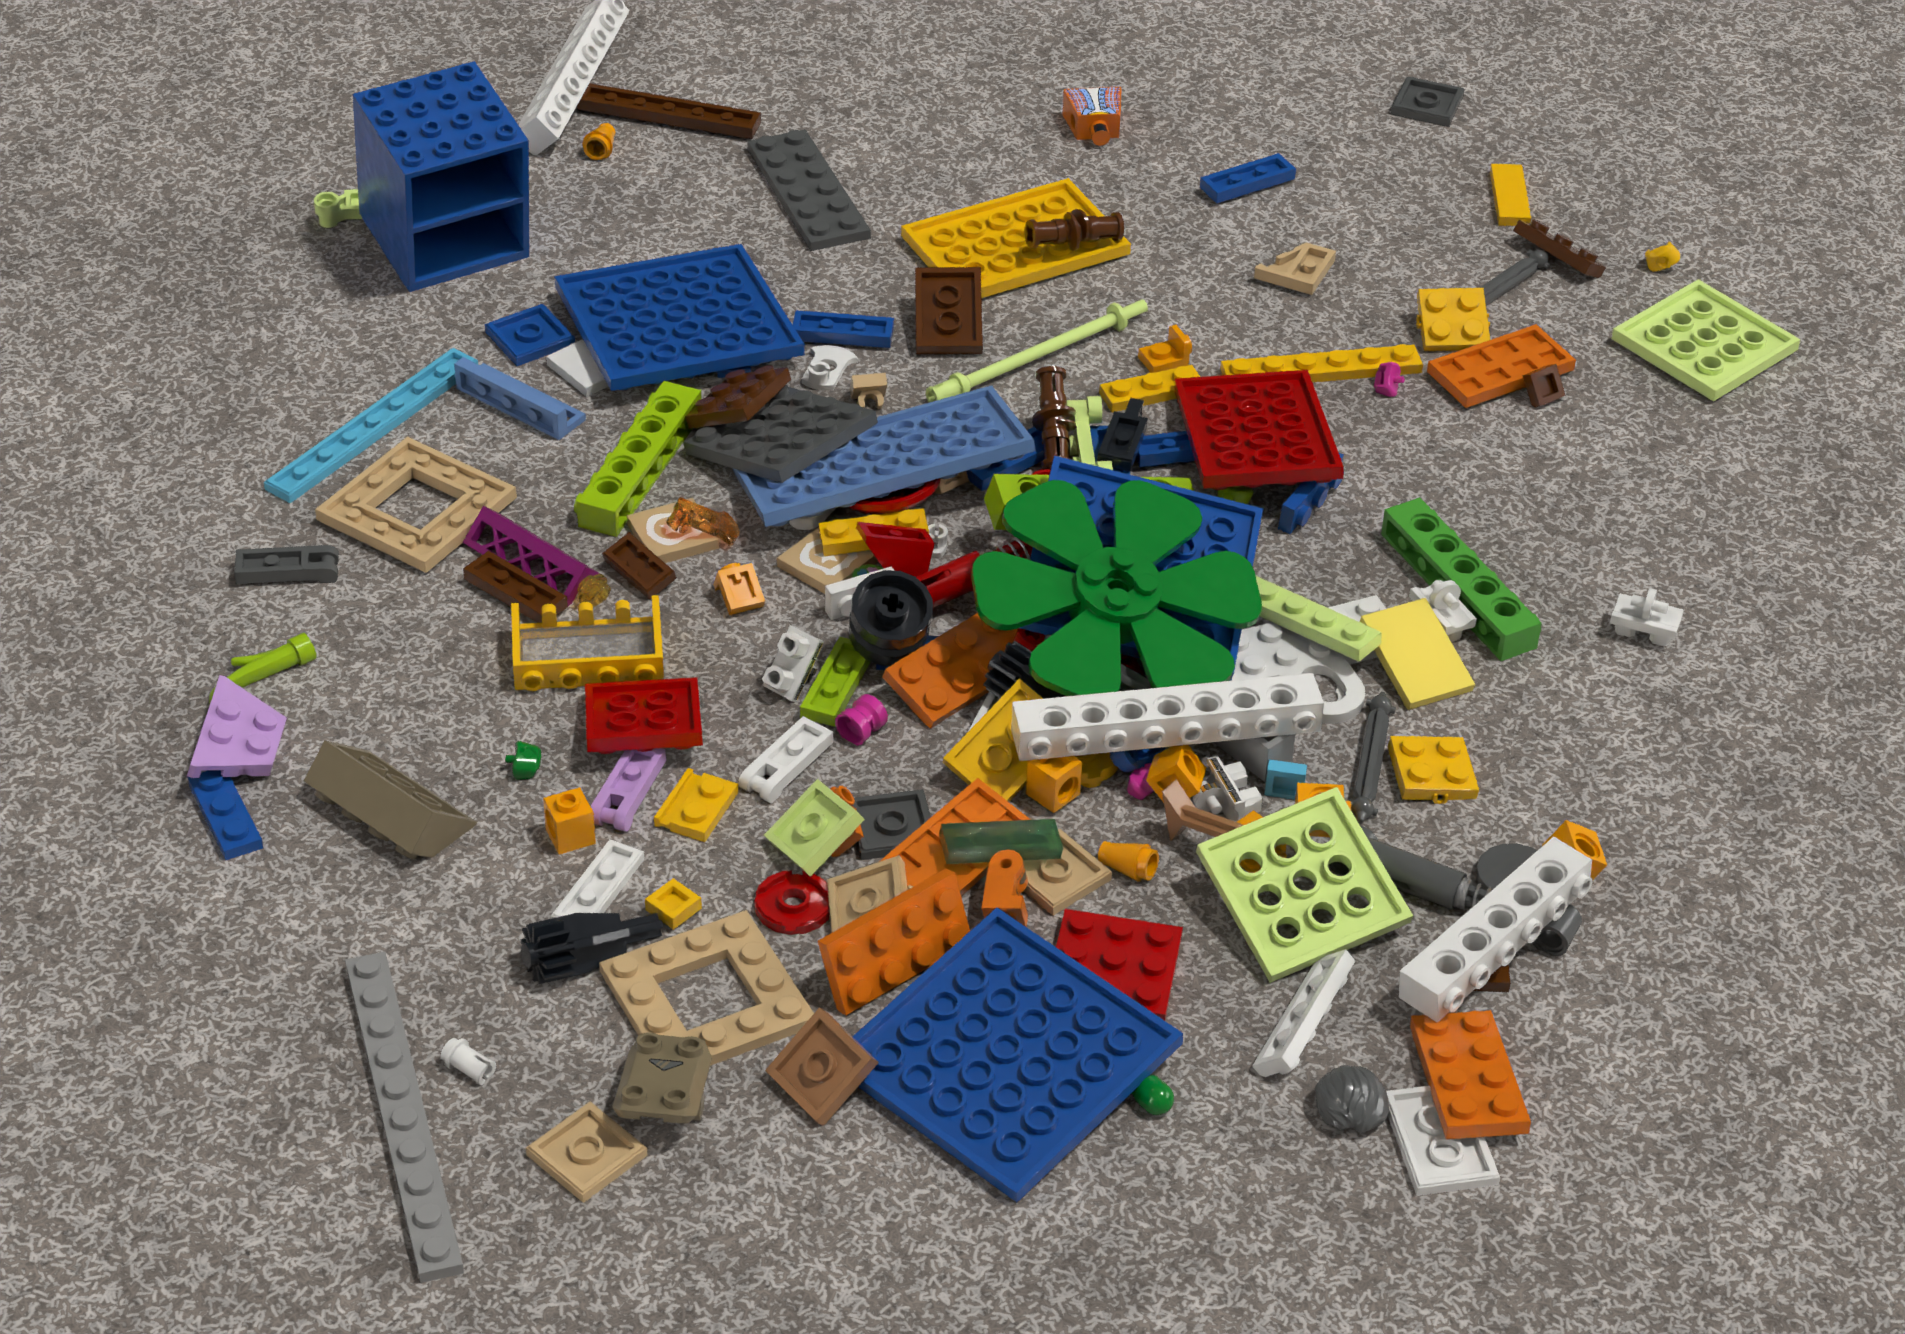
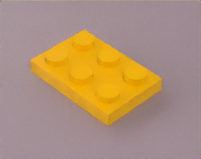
M1019 678L943 757V764L966 784L970 785L975 779L979 778L1010 802L1026 785L1028 760L1019 761L1011 731L1012 702L1043 698Z

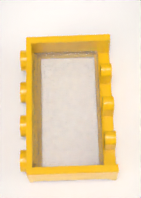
M659 595L651 596L652 617L631 618L630 603L626 600H619L615 603L616 619L594 620L593 605L589 602H582L578 606L579 621L557 622L556 607L553 604H545L541 608L542 623L520 624L519 603H511L512 658L515 690L537 691L539 689L563 687L574 689L585 686L588 683L664 679Z

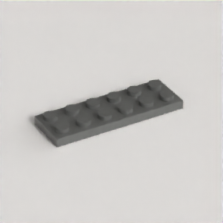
M805 129L792 130L788 133L774 136H762L759 139L747 141V150L810 251L871 239L869 226Z

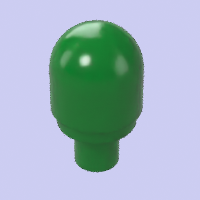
M1152 1074L1146 1077L1132 1092L1136 1103L1152 1115L1166 1114L1174 1104L1172 1089L1158 1076Z

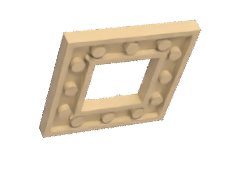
M406 437L317 507L315 512L317 521L427 573L463 543L483 505L499 513L517 498L515 486ZM412 478L458 499L421 530L376 509L378 505Z
M747 910L599 962L600 973L638 1036L651 1032L665 1036H693L704 1039L712 1057L710 1066L797 1034L814 1014ZM728 959L757 1005L687 1031L658 983Z

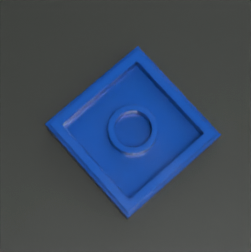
M544 304L485 324V333L516 366L550 355L575 343V337Z

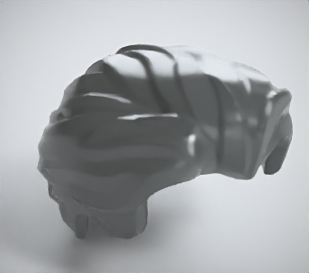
M1341 1065L1325 1074L1315 1086L1317 1108L1327 1125H1332L1341 1130L1354 1128L1359 1133H1365L1380 1126L1388 1116L1389 1100L1386 1089L1378 1077L1364 1067Z

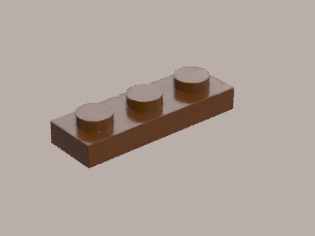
M1533 219L1531 223L1518 220L1513 229L1515 233L1586 275L1596 278L1602 276L1606 267L1596 261L1598 256L1595 253L1582 247L1578 251L1572 247L1574 241L1559 233L1553 236L1548 233L1550 227L1536 219Z
M489 550L463 568L464 580L510 607L511 603H519V612L537 623H542L541 608L543 605L553 604L556 607L557 615L568 607L566 595Z

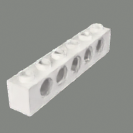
M1552 837L1400 970L1399 998L1435 1022L1440 1021L1447 1013L1455 1012L1461 1006L1465 997L1474 989L1482 988L1492 973L1501 965H1508L1519 949L1526 943L1534 942L1547 924L1552 920L1557 921L1577 898L1581 899L1588 893L1593 881L1591 878L1592 859L1556 837Z

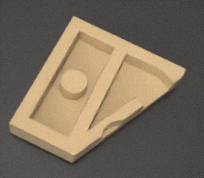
M1307 242L1295 247L1293 251L1284 252L1276 256L1275 263L1268 267L1262 263L1255 267L1254 279L1312 295L1335 262L1336 251Z

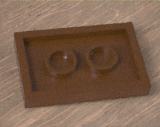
M981 267L915 268L916 354H983Z
M769 365L749 373H745L744 370L728 373L725 376L726 379L721 384L711 388V393L695 403L696 407L685 416L688 427L691 429L748 421L792 380L788 367L774 369L773 366Z

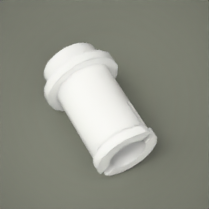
M452 1038L442 1049L441 1059L448 1069L455 1067L474 1079L479 1085L485 1083L482 1077L488 1080L495 1072V1061L470 1048L469 1042L464 1038L459 1040Z

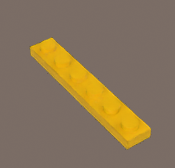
M1400 344L1389 347H1366L1364 349L1333 350L1330 352L1300 353L1283 356L1271 355L1248 359L1237 358L1221 361L1220 371L1222 375L1308 370L1314 383L1375 377L1379 365L1387 362L1397 363L1401 368L1400 375L1422 373L1423 363L1414 344Z

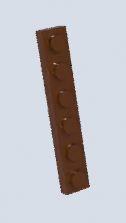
M589 83L577 105L579 110L753 139L761 124V112Z

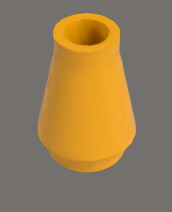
M602 123L584 137L583 149L590 159L602 160L611 155L613 140L616 134L615 128L609 123Z
M1104 841L1098 851V861L1140 882L1141 879L1151 880L1154 877L1158 868L1159 854L1157 850L1151 849L1149 844L1111 843Z

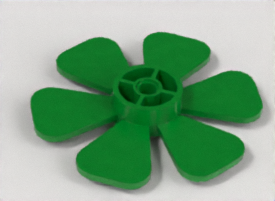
M1063 480L1044 482L1006 503L1002 514V521L1010 534L1076 571V574L997 551L986 552L977 557L973 563L971 580L976 610L980 619L986 625L997 630H1014L1069 611L1072 620L1040 643L1031 653L1028 667L1030 674L1036 682L1065 696L1119 692L1121 684L1120 644L1133 641L1151 688L1230 680L1235 664L1234 658L1228 649L1158 610V607L1234 629H1244L1254 625L1262 611V601L1255 571L1251 563L1240 554L1220 551L1160 572L1155 567L1156 564L1198 533L1202 522V515L1199 508L1193 502L1141 480H1133L1121 484L1116 490L1113 502L1114 547L1103 548L1084 495L1080 489Z

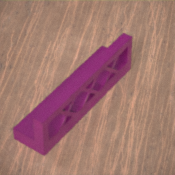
M484 505L463 540L464 544L482 555L488 550L492 552V550L496 549L494 554L506 560L504 546L518 542L520 557L507 562L516 567L521 565V570L531 575L529 561L543 557L545 572L533 577L540 581L547 580V584L557 590L556 576L567 572L573 575L571 582L564 592V595L567 596L568 606L573 603L584 582L596 587L604 576L504 515ZM488 524L493 529L494 541L481 545L477 543V540Z

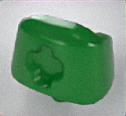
M517 741L515 743L516 755H506L505 763H513L512 774L516 780L531 779L540 767L541 749L536 745Z

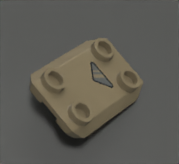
M651 1032L640 1034L634 1045L630 1048L612 1106L616 1114L622 1118L640 1120L641 1116L663 1118V1122L690 1123L692 1120L701 1121L704 1110V1087L712 1060L705 1040L693 1036H665Z

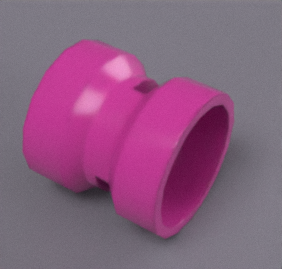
M864 694L854 701L852 708H847L837 715L835 725L842 738L859 746L869 739L871 731H878L887 723L888 714L883 704L876 697Z

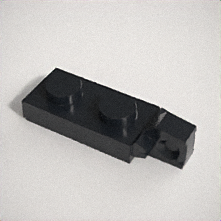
M1130 398L1125 413L1114 411L1099 449L1097 461H1112L1113 469L1131 472L1147 429L1148 418L1142 417L1144 400Z

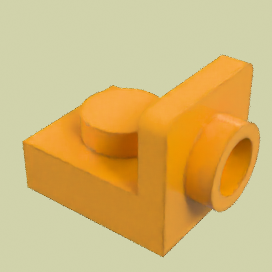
M1175 324L1169 326L1168 341L1139 348L1138 358L1150 373L1174 369L1179 366H1188L1189 355L1192 353V343L1189 336L1184 334Z
M731 563L722 567L717 572L713 585L715 591L721 590L729 615L764 606L765 598L752 563L744 565Z

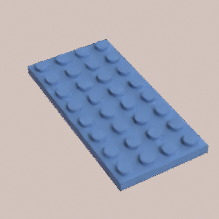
M991 385L877 417L878 423L783 483L732 468L765 527L783 526L790 520L803 516H818L828 509L850 507L855 505L857 501L871 497L882 498L888 496L892 491L903 488H918L924 485L925 482L938 478L949 479L955 477L960 472L970 469H985L991 466L992 463L1002 460H1017L1027 453L1034 452L1035 445L1032 436Z

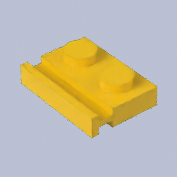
M688 768L654 816V826L658 828L662 826L670 829L671 832L706 842L739 793L738 783L706 773L700 776L694 774L693 769Z

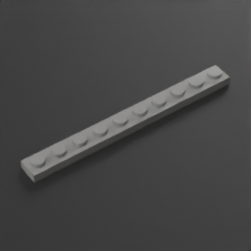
M386 952L345 959L349 983L420 1283L463 1274V1262Z

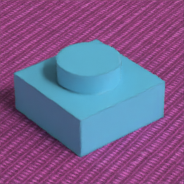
M1269 759L1264 795L1295 800L1297 783H1305L1307 765Z

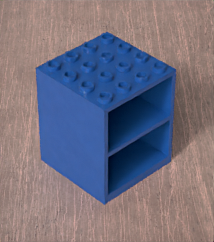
M475 61L353 94L359 214L409 292L529 257V140Z

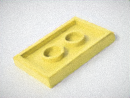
M1426 598L1361 616L1359 622L1382 632L1381 645L1374 649L1408 710L1473 691L1475 683Z

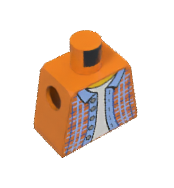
M1121 87L1064 89L1062 114L1077 140L1092 139L1095 145L1103 146L1109 142L1110 138H1119Z

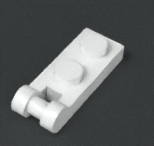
M803 716L742 772L738 782L739 787L748 792L754 790L760 793L761 799L772 804L781 795L782 790L833 743V731ZM766 774L770 776L767 780L762 778Z

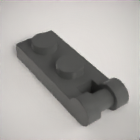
M331 545L236 549L234 571L236 584L305 580L335 583L338 579L337 564L339 562V551Z

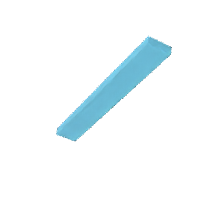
M455 348L450 349L264 482L265 490L288 503H292L456 384L454 363L463 357L478 364V360Z

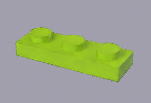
M839 636L800 706V718L804 716L814 722L833 727L836 726L835 719L837 715L845 710L870 664V661L863 658L854 649L850 639Z

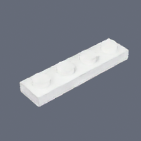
M1346 949L1326 955L1313 964L1252 1065L1259 1075L1267 1077L1277 1073L1287 1074L1299 1064L1300 1054L1306 1044L1316 1035V1027L1322 1017L1330 1011L1333 998L1338 990L1346 984L1348 980L1347 975L1355 963L1354 958Z

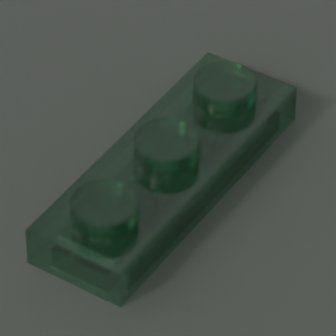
M1055 819L941 824L939 831L946 864L990 862L991 857L995 853L1007 849L1018 852L1023 860L1060 859L1063 851Z

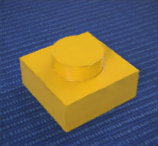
M674 878L645 898V910L650 914L657 913L658 919L662 920L664 924L673 930L702 909L701 897Z

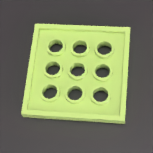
M1699 279L1613 328L1611 338L1712 401L1717 400L1797 351L1801 340Z
M1337 787L1197 845L1196 853L1270 983L1309 967L1326 955L1351 949L1405 926L1412 921L1413 914ZM1314 830H1323L1328 833L1331 840L1320 844L1313 841L1309 834ZM1286 844L1295 850L1296 855L1291 858H1282L1277 855L1274 848L1278 845ZM1245 859H1253L1259 863L1261 869L1255 873H1248L1240 867L1239 863ZM1333 862H1341L1349 868L1350 872L1344 876H1337L1329 870L1328 865ZM1301 876L1307 877L1313 881L1315 887L1311 890L1303 891L1294 885L1293 880ZM1270 891L1275 893L1280 901L1276 905L1268 906L1259 900L1258 895L1262 892ZM1359 894L1367 899L1369 905L1361 909L1354 908L1349 904L1347 898L1350 895ZM1317 909H1325L1332 914L1334 920L1326 924L1319 923L1313 918L1312 912ZM1282 924H1290L1297 929L1298 935L1287 939L1280 936L1276 928Z

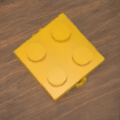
M1484 288L1418 289L1417 304L1419 315L1416 317V327L1421 329L1424 351H1458L1490 340L1489 313L1486 310Z
M1390 736L1387 748L1402 800H1433L1434 804H1444L1448 800L1477 799L1479 787L1463 737ZM1438 795L1442 796V800H1437Z

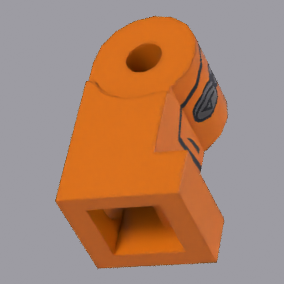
M1001 850L991 857L985 882L982 912L985 918L995 908H999L1027 927L1028 913L1023 895L1020 894L1026 889L1028 878L1023 858L1014 850Z

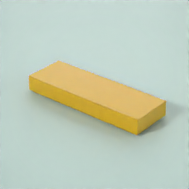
M1491 164L1490 176L1498 226H1516L1518 220L1530 223L1531 214L1522 165Z

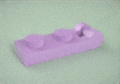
M655 748L648 752L624 750L591 805L594 812V825L602 826L603 823L612 824L617 830L627 832L630 829L635 812L666 762L665 749ZM611 805L619 806L617 810L610 808Z

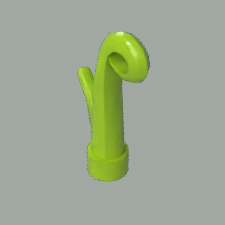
M303 632L288 639L287 644L254 655L232 658L231 664L233 666L243 667L234 671L227 678L243 688L297 664L302 666L317 658L316 651L310 638ZM215 687L210 693L209 703H211Z

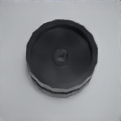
M883 570L871 574L860 582L852 596L849 617V639L854 649L870 662L881 666H891L924 646L928 641L933 615V599L927 587L915 576L902 571Z

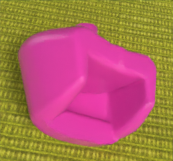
M1387 362L1379 365L1374 382L1376 393L1389 397L1397 395L1398 384L1405 381L1404 376H1400L1401 368L1397 363Z
M1147 763L1144 767L1134 770L1128 780L1127 792L1139 800H1143L1146 796L1155 792L1146 781L1151 763Z

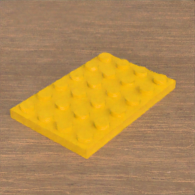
M1069 178L901 226V237L928 267H981L982 298L1126 256L1131 252V243L1124 236L1120 241H1114L1112 238L1098 239V241L1093 242L1080 241L1077 251H1071L1067 242L1060 245L1042 244L1033 249L1027 246L1024 235V227L1027 220L1034 219L1036 222H1045L1052 219H1063L1067 212L1071 213L1075 209L1083 210L1087 216H1104Z

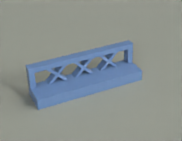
M464 357L454 363L456 389L558 440L586 420L585 413L484 363L478 365Z

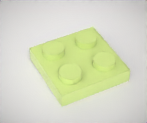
M817 779L764 836L811 877L865 819L857 810Z

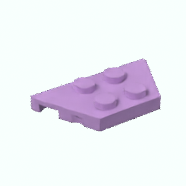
M219 675L187 776L199 778L201 771L221 770L222 777H237L239 775L269 776L287 718L227 677Z

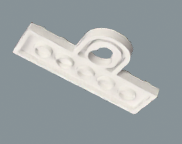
M1377 595L1328 607L1358 622L1363 615L1386 609ZM1273 622L1241 631L1236 665L1231 681L1307 673L1325 675L1336 683L1337 689L1335 694L1338 697V700L1334 702L1323 701L1322 723L1336 724L1351 720L1361 712L1364 705L1365 687L1350 666V664L1358 663V661ZM1373 650L1361 661L1377 658L1375 651Z

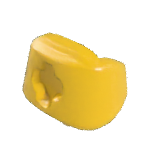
M1670 241L1667 242V245L1660 246L1651 251L1648 249L1645 252L1648 269L1657 272L1670 268V266L1680 261V252Z

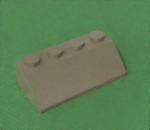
M324 740L304 779V782L316 789L314 795L317 798L332 805L337 803L343 807L341 813L344 816L359 823L365 822L369 825V833L385 841L390 839L397 844L395 847L397 852L411 859H416L418 855L429 858L434 857L477 824V821L368 750Z

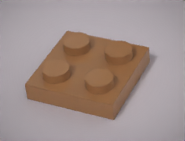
M819 1007L765 1071L817 1123L823 1126L879 1062L828 1012Z

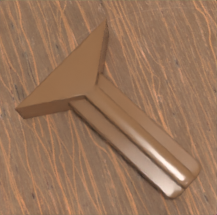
M1177 779L1162 791L1170 841L1177 837L1186 827L1217 837L1243 826V824L1196 808Z

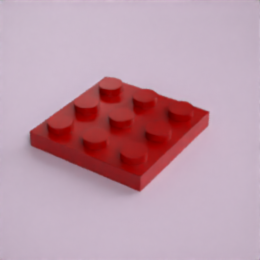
M697 677L585 684L587 753L611 754L621 750L648 752L655 748L672 747L685 750L693 746H703Z
M1065 909L1056 948L1164 1021L1166 1020L1183 927Z

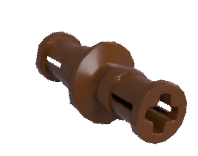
M1075 209L1071 213L1067 212L1063 219H1052L1045 222H1036L1034 219L1027 220L1024 227L1026 244L1030 249L1037 248L1038 245L1042 244L1060 245L1067 242L1071 251H1077L1080 241L1093 242L1098 241V239L1108 238L1120 241L1124 236L1125 227L1123 217L1119 212H1113L1110 216L1096 217L1087 216L1083 210Z
M1046 366L1036 371V380L1040 382L1039 406L1041 410L1033 415L1032 424L1037 430L1042 431L1041 438L1044 445V460L1041 462L1042 470H1051L1054 455L1070 459L1068 458V432L1075 430L1077 427L1073 420H1069V418L1076 415V410L1073 407L1067 406L1063 380L1066 378V370L1060 366Z

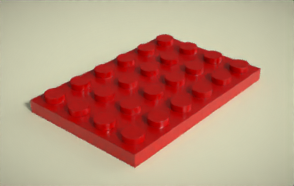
M1308 370L1174 379L1175 395L1203 489L1223 490L1234 486L1256 488L1263 484L1280 483L1282 485H1294L1298 482L1307 481L1327 483L1332 480L1343 479L1344 466Z

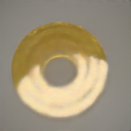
M602 574L589 575L584 578L577 589L579 592L577 601L579 603L589 602L593 605V608L605 601L611 591V587L607 584V578Z

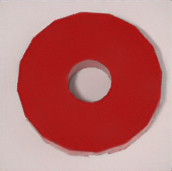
M792 870L781 871L768 876L759 884L756 890L754 900L756 916L764 926L775 932L788 935L806 934L820 928L830 918L827 882L814 873L810 877L804 871H802V875L792 874ZM796 897L804 902L799 905H788L784 901L788 898Z

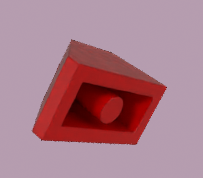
M857 522V531L883 568L892 567L894 571H902L915 577L929 570L935 543L926 529Z

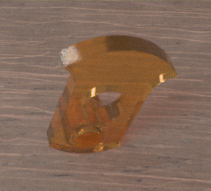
M681 497L675 503L672 514L666 520L667 525L676 532L679 526H681L679 533H686L690 526L720 538L728 546L734 544L740 533L738 525L727 512H717Z

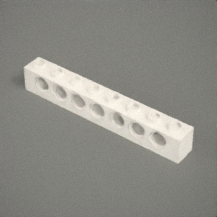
M594 0L584 9L518 124L529 140V152L532 155H538L558 140L630 11L622 0Z
M1296 674L1012 702L1011 731L1019 761L1321 732L1324 702L1314 674Z

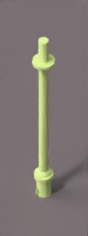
M1141 299L1122 308L1118 303L1114 302L1107 307V315L966 376L960 372L950 375L949 380L926 388V398L930 403L970 392L971 388L1109 327H1113L1119 332L1123 331L1128 326V319L1148 310L1147 303Z

